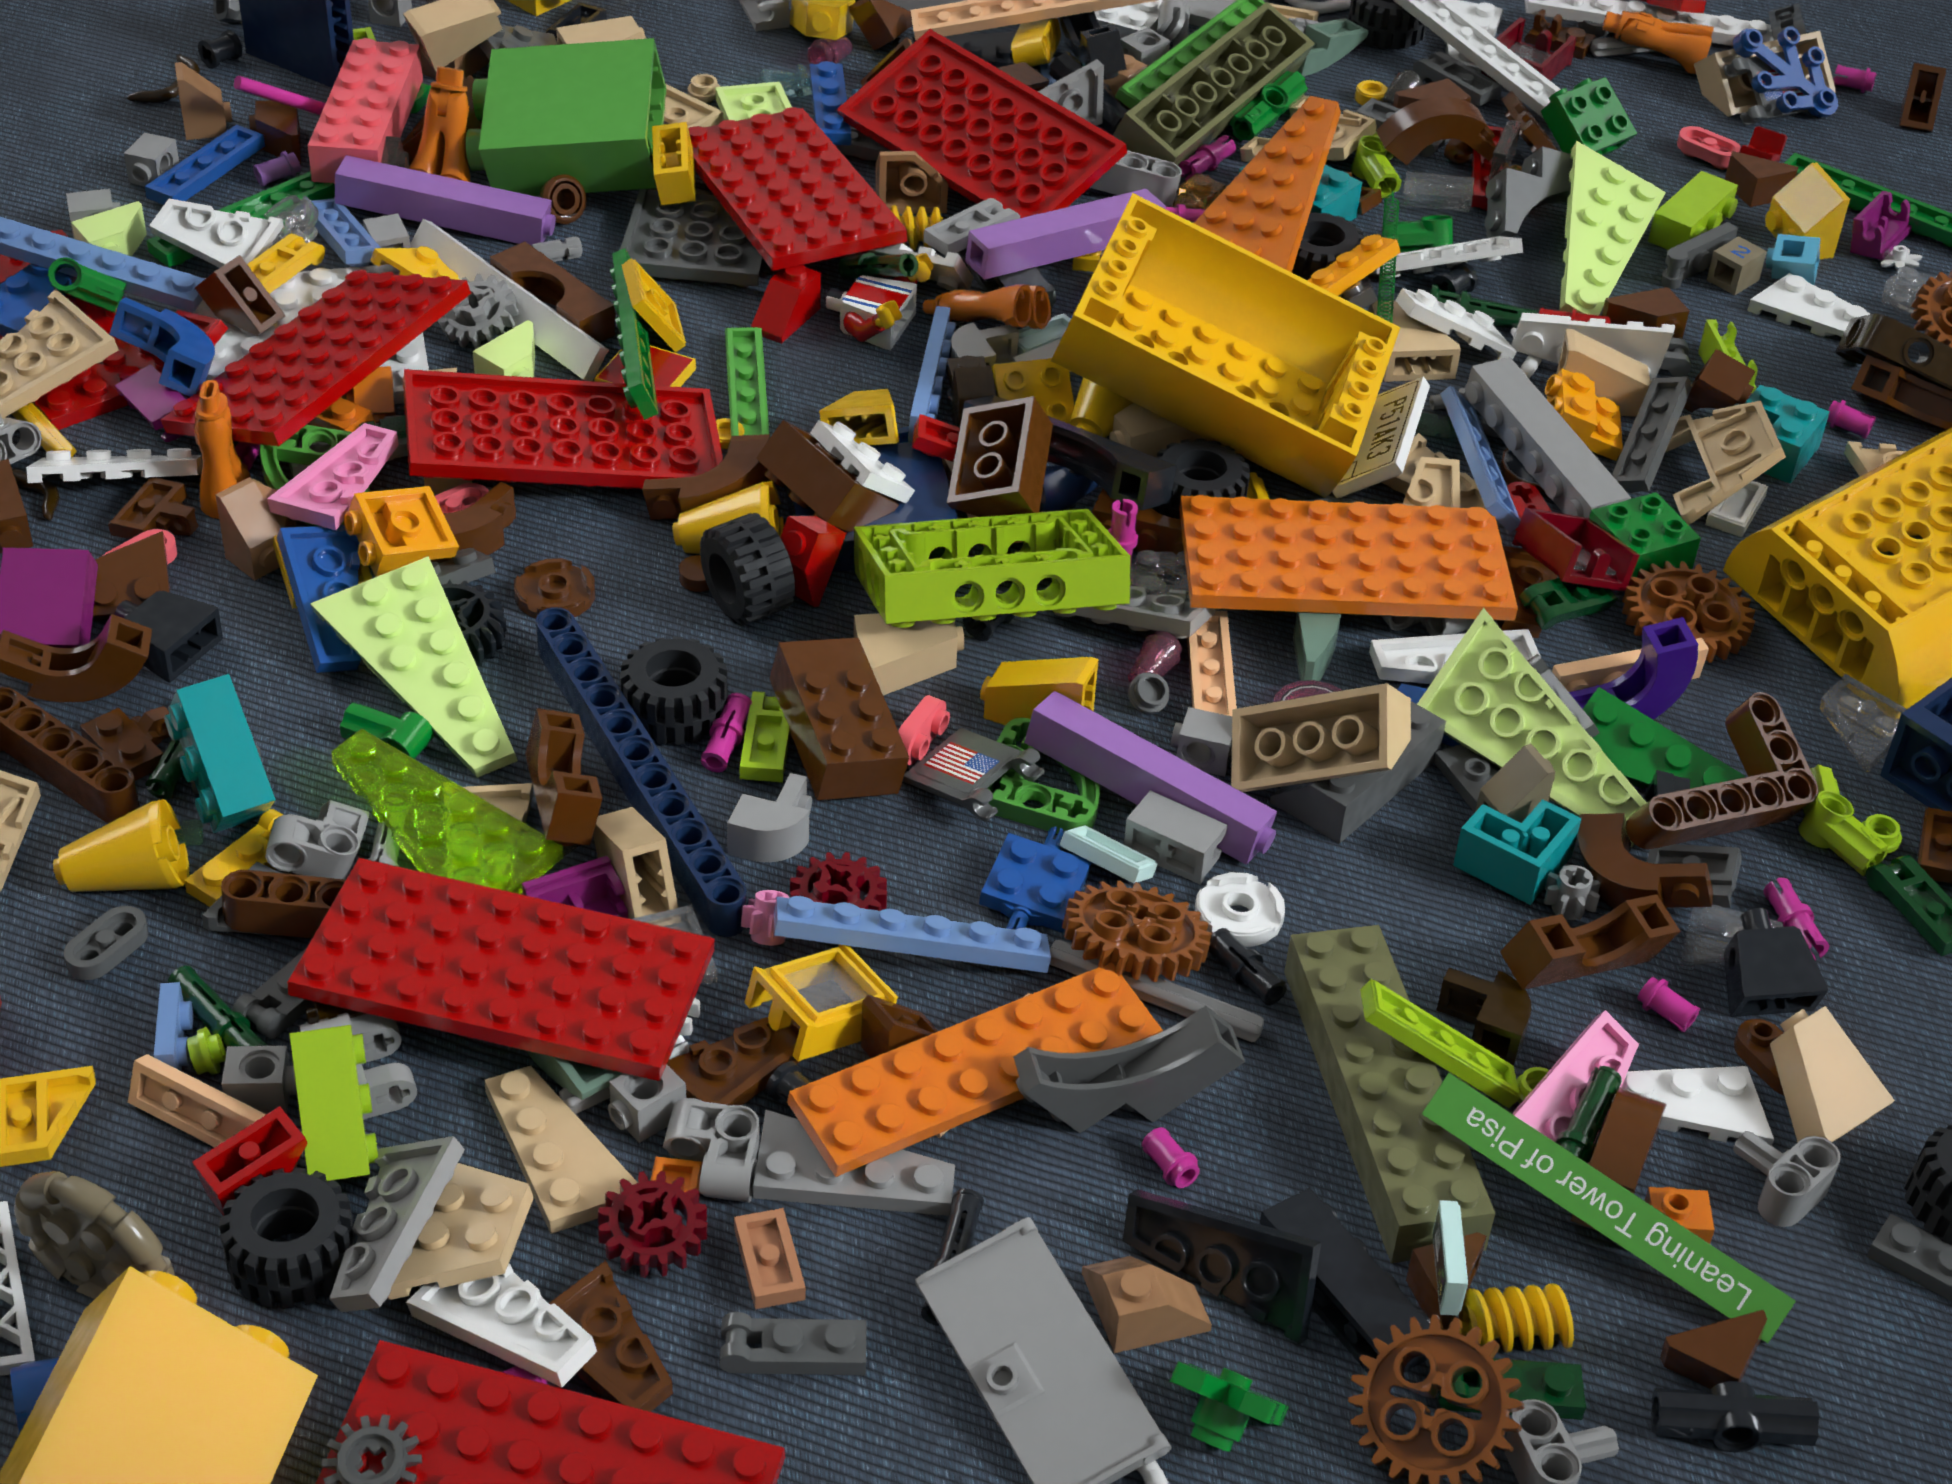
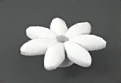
M1897 245L1893 247V250L1883 260H1880L1882 261L1881 266L1891 267L1895 265L1898 271H1902L1905 266L1917 268L1919 267L1917 261L1922 259V255L1910 254V249Z

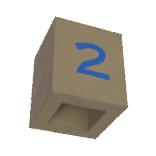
M1738 236L1713 252L1707 281L1736 295L1759 281L1767 251Z

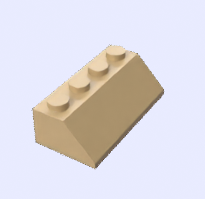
M1815 31L1801 34L1796 48L1806 79L1811 82L1808 68L1802 62V55L1813 46L1819 47L1825 55L1824 62L1820 64L1825 85L1835 93L1836 89L1821 32ZM1778 40L1763 42L1774 53L1783 52V48L1779 45ZM1734 49L1716 52L1694 63L1702 95L1727 117L1748 112L1750 107L1758 105L1747 73L1732 78H1727L1723 66L1731 64L1733 59L1741 57Z
M1385 683L1232 709L1231 786L1241 792H1249L1392 770L1411 741V698Z

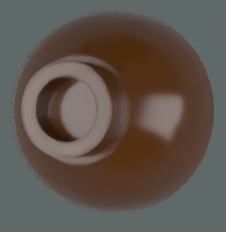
M562 174L550 178L544 183L539 193L540 198L552 200L551 215L556 216V223L570 224L576 221L585 209L586 195L584 188L576 178L570 175Z

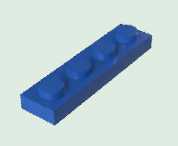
M829 61L810 64L809 76L815 123L834 145H851V126L845 123L844 118L837 112V109L847 101L843 64H835Z
M236 124L145 186L147 199L163 205L168 199L188 200L265 147L264 135Z

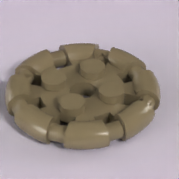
M53 1171L33 1175L21 1185L19 1192L16 1194L14 1205L15 1218L21 1234L31 1238L28 1245L30 1250L54 1278L59 1280L63 1276L69 1282L79 1286L76 1290L77 1292L96 1299L129 1266L141 1273L154 1270L175 1276L170 1259L161 1254L163 1246L157 1236L133 1210L128 1214L114 1202L116 1196L78 1176L67 1177L62 1172Z

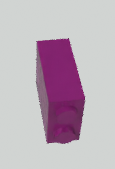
M3 548L0 570V634L2 630H6L56 648H75L90 643L98 564L89 550Z

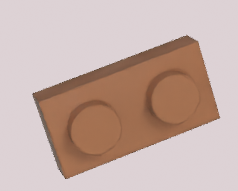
M784 1208L734 1217V1230L755 1310L805 1300L806 1287Z

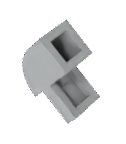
M974 322L966 324L957 329L952 335L950 358L984 356L986 365L991 367L993 364L1012 362L1013 357L1018 354L1019 331L1011 325L979 330Z
M790 773L776 802L742 794L727 822L728 855L757 862H778L800 853L809 842V814L812 807V797L807 795V777Z

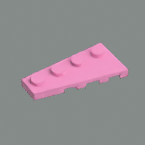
M366 423L362 424L268 497L270 512L289 517L292 520H300L337 530L344 521L345 512L349 510L354 493L366 491L399 446L397 431Z
M1604 1010L1591 1021L1512 1114L1556 1142L1560 1132L1568 1128L1571 1117L1582 1093L1585 1091L1594 1067L1599 1069L1600 1066H1608L1616 1070L1622 1077V1086L1639 1044Z

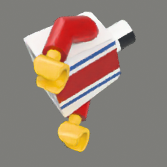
M926 253L915 256L918 260V270L916 274L910 277L897 276L893 279L860 276L848 292L831 288L827 294L826 308L840 312L841 331L853 336L859 342L866 341L881 348L891 350L916 314L917 280L919 282L927 281L934 267L929 256Z

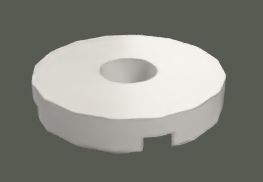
M1229 872L1214 876L1207 881L1206 887L1202 890L1200 888L1196 896L1195 911L1201 913L1199 921L1208 922L1207 931L1211 934L1218 929L1227 928L1242 945L1253 947L1267 943L1278 935L1284 922L1285 904L1280 892L1271 883L1268 882V886L1258 882V876L1249 873ZM1240 905L1248 908L1250 911L1237 912L1230 907Z

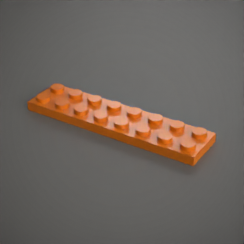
M1110 962L1102 968H1095L789 1091L787 1103L834 1176L837 1177L1023 1099L1024 1096L1021 1094L1016 1083L1019 1074L1013 1057L1027 1047L1057 1053L1095 1052L1129 1045L1156 1035L1163 1030L1122 975L1118 976L1115 973V965Z

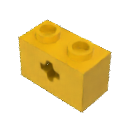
M687 122L652 126L653 173L661 205L696 201L693 147Z

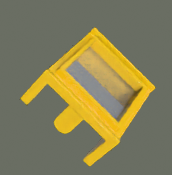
M839 945L829 950L769 968L753 967L744 1003L750 1009L772 1000L768 1022L775 1031L789 1027L792 1019L800 1026L793 1052V1057L799 1062L860 1042L862 1001L868 994L895 1004L897 1003L898 996L850 946Z

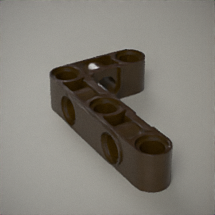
M1874 313L1851 318L1835 350L1837 355L1859 365H1862L1866 355L1902 368L1929 383L1952 391V347L1882 314ZM1911 344L1917 346L1920 355L1916 363H1913L1908 357V348Z

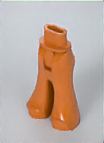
M1607 11L1602 27L1604 31L1615 33V39H1618L1620 36L1621 40L1627 44L1663 53L1680 63L1691 74H1696L1694 63L1707 57L1714 29L1713 26L1700 24L1670 23L1641 11H1622L1621 15Z
M437 67L436 82H431V89L428 94L421 141L414 160L408 169L471 182L466 154L469 105L466 94L467 87L463 86L464 70Z
M1027 284L1007 286L987 293L972 290H953L940 294L935 299H927L923 303V310L926 314L934 315L936 306L949 307V321L967 322L995 319L1012 327L1026 326L1032 329H1043L1051 320V305L1047 291L1042 286H1030Z
M207 380L201 386L200 398L197 403L194 419L195 440L200 448L203 460L199 496L201 511L212 518L219 519L215 494L247 478H251V474L248 471V466L240 460L234 448L232 418L227 397L225 394L220 393L217 381Z

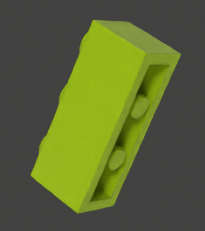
M1699 172L1654 213L1648 242L1669 250L1720 226L1721 222L1726 218L1733 216L1737 208L1738 200L1735 199L1738 185L1707 172Z
M351 1025L289 1033L302 1134L308 1143L304 1149L307 1174L311 1175L318 1171L326 1175V1181L370 1175L369 1164L376 1163L375 1159L378 1158L376 1134H365L363 1114L373 1113L369 1083L359 1084L357 1065L366 1063L363 1034L353 1035Z

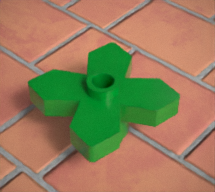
M1178 1361L1170 1379L1171 1382L1200 1394L1190 1420L1195 1423L1191 1436L1226 1452L1231 1451L1234 1441L1240 1442L1250 1417L1270 1425L1282 1426L1289 1408L1286 1404L1250 1390L1252 1379L1224 1367L1219 1376L1196 1365Z

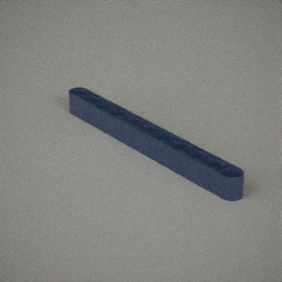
M559 607L542 610L536 617L537 646L539 656L574 713L579 714L583 728L632 807L666 838L671 870L706 927L713 934L722 937L735 936L741 933L745 928L741 927L743 905H747V890L744 882L574 616L568 610Z

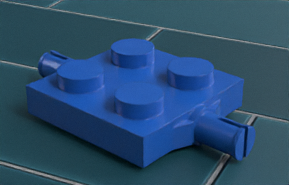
M1057 827L1050 828L1044 844L1008 833L979 899L980 905L1000 911L1010 918L1007 929L1017 930L1018 928H1026L1027 925H1035L1064 933L1065 929L1062 928L1068 900L1069 898H1074L1075 891H1082L1092 862L1060 850L1061 846L1059 845L1065 832L1063 829L1060 828L1055 839Z

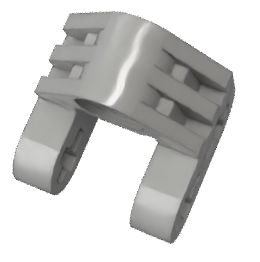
M343 1013L333 1019L325 1018L311 1025L309 1023L299 1025L300 1032L351 1025L353 1035L363 1034L366 1062L391 1055L401 1044V1035L396 1020L371 1014L349 1018L348 1013ZM389 1063L363 1070L362 1064L357 1065L359 1084L369 1083L373 1113L363 1114V1119L402 1109L416 1098L417 1087L410 1068L405 1064Z

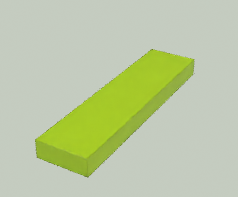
M1370 979L1360 989L1365 1021L1504 1106L1510 1108L1520 1099L1516 1074L1512 1064L1376 980Z

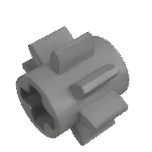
M1565 865L1559 875L1555 873L1548 874L1544 904L1552 905L1554 913L1556 915L1562 914L1567 920H1581L1585 909L1590 912H1596L1600 898L1598 892L1601 883L1593 880L1592 874L1586 868L1578 865Z

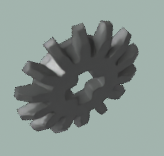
M382 1415L379 1426L373 1427L370 1425L369 1416L360 1417L362 1429L354 1432L348 1424H345L340 1429L347 1439L343 1443L330 1439L327 1447L336 1452L337 1456L336 1458L322 1459L321 1467L336 1470L335 1474L323 1479L325 1484H396L398 1480L408 1483H415L417 1480V1475L405 1470V1468L422 1463V1454L408 1455V1452L420 1442L417 1435L405 1441L402 1440L408 1428V1425L403 1421L391 1431L388 1429L390 1416ZM370 1451L374 1456L382 1452L387 1454L381 1461L384 1469L378 1474H375L370 1469L360 1473L358 1470L364 1465L361 1458L364 1453Z

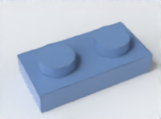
M180 982L160 983L154 1058L182 1071V1066L190 1065V1055L187 1047L188 1037H184L185 1030L193 1029L192 1002L183 1001Z

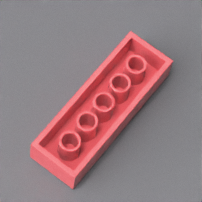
M370 38L352 41L307 145L312 182L335 183V173L346 155L390 165L423 82L419 44H409L405 41H394L392 43L378 42Z

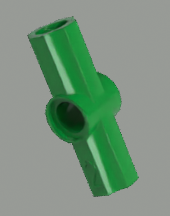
M1286 71L1275 82L1265 85L1260 94L1231 119L1232 134L1240 141H1250L1266 128L1274 126L1278 118L1307 92L1308 88L1305 83V77L1298 71Z

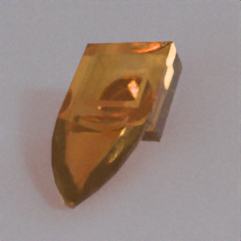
M1196 173L1178 187L1177 197L1171 207H1177V204H1185L1186 208L1207 209L1224 191L1225 184L1213 180L1208 175Z

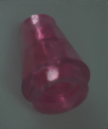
M841 37L838 40H815L808 49L809 63L819 64L829 61L838 64L851 54L852 44L846 37Z
M1157 631L1154 635L1147 636L1131 672L1128 674L1129 682L1142 673H1154L1163 677L1180 662V654L1182 652L1180 642L1173 635L1165 631Z

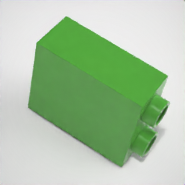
M654 38L491 49L488 78L475 79L472 88L474 111L477 119L482 121L481 128L468 129L466 133V154L469 167L472 171L485 170L491 187L539 196L540 190L547 180L557 175L566 174L576 178L583 186L585 193L657 188L653 173L652 126L664 124L666 84Z

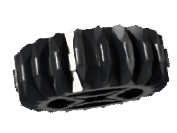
M449 580L447 584H442L441 586L476 666L482 667L484 659H494L495 651L502 649L507 627L501 601L495 599L493 592H484L482 585L470 587L467 580L461 584H453Z

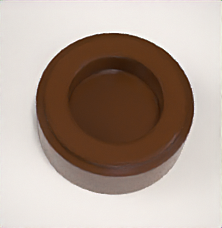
M700 555L687 557L679 564L680 584L694 592L709 590L703 574Z

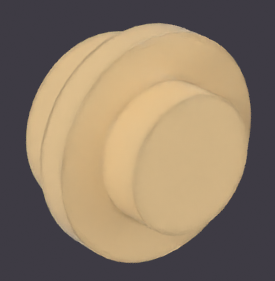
M696 75L691 79V83L688 86V95L704 103H710L715 99V87H720V85L712 75Z

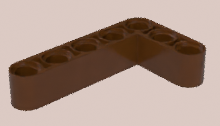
M0 687V752L4 751L106 823H110L140 808L134 774L128 767L17 691L8 687Z
M1764 692L1754 693L1729 713L1726 718L1725 726L1748 777L1653 797L1626 821L1627 835L1636 846L1643 849H1655L1783 822L1792 818L1816 799L1818 795L1816 780L1776 699Z
M255 870L231 872L221 882L224 921L231 929L240 932L312 939L346 880Z

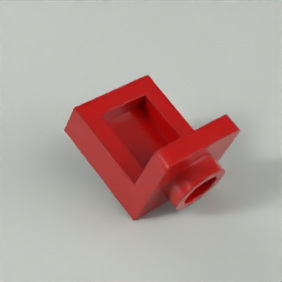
M1757 126L1754 129L1749 145H1742L1739 153L1779 162L1787 141V135Z

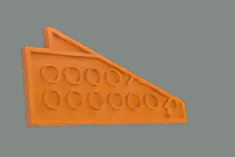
M1310 96L1201 214L1194 224L1292 273L1341 114L1338 101Z

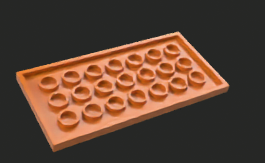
M1206 495L1181 496L1179 512L1191 608L1476 619L1484 607L1493 620L1515 621L1518 606L1496 517L1492 516L1484 508H1456L1441 505L1410 506L1400 503L1392 505L1367 504L1364 502L1340 503L1324 500L1294 501L1283 498L1274 500L1249 499L1247 497L1224 498Z

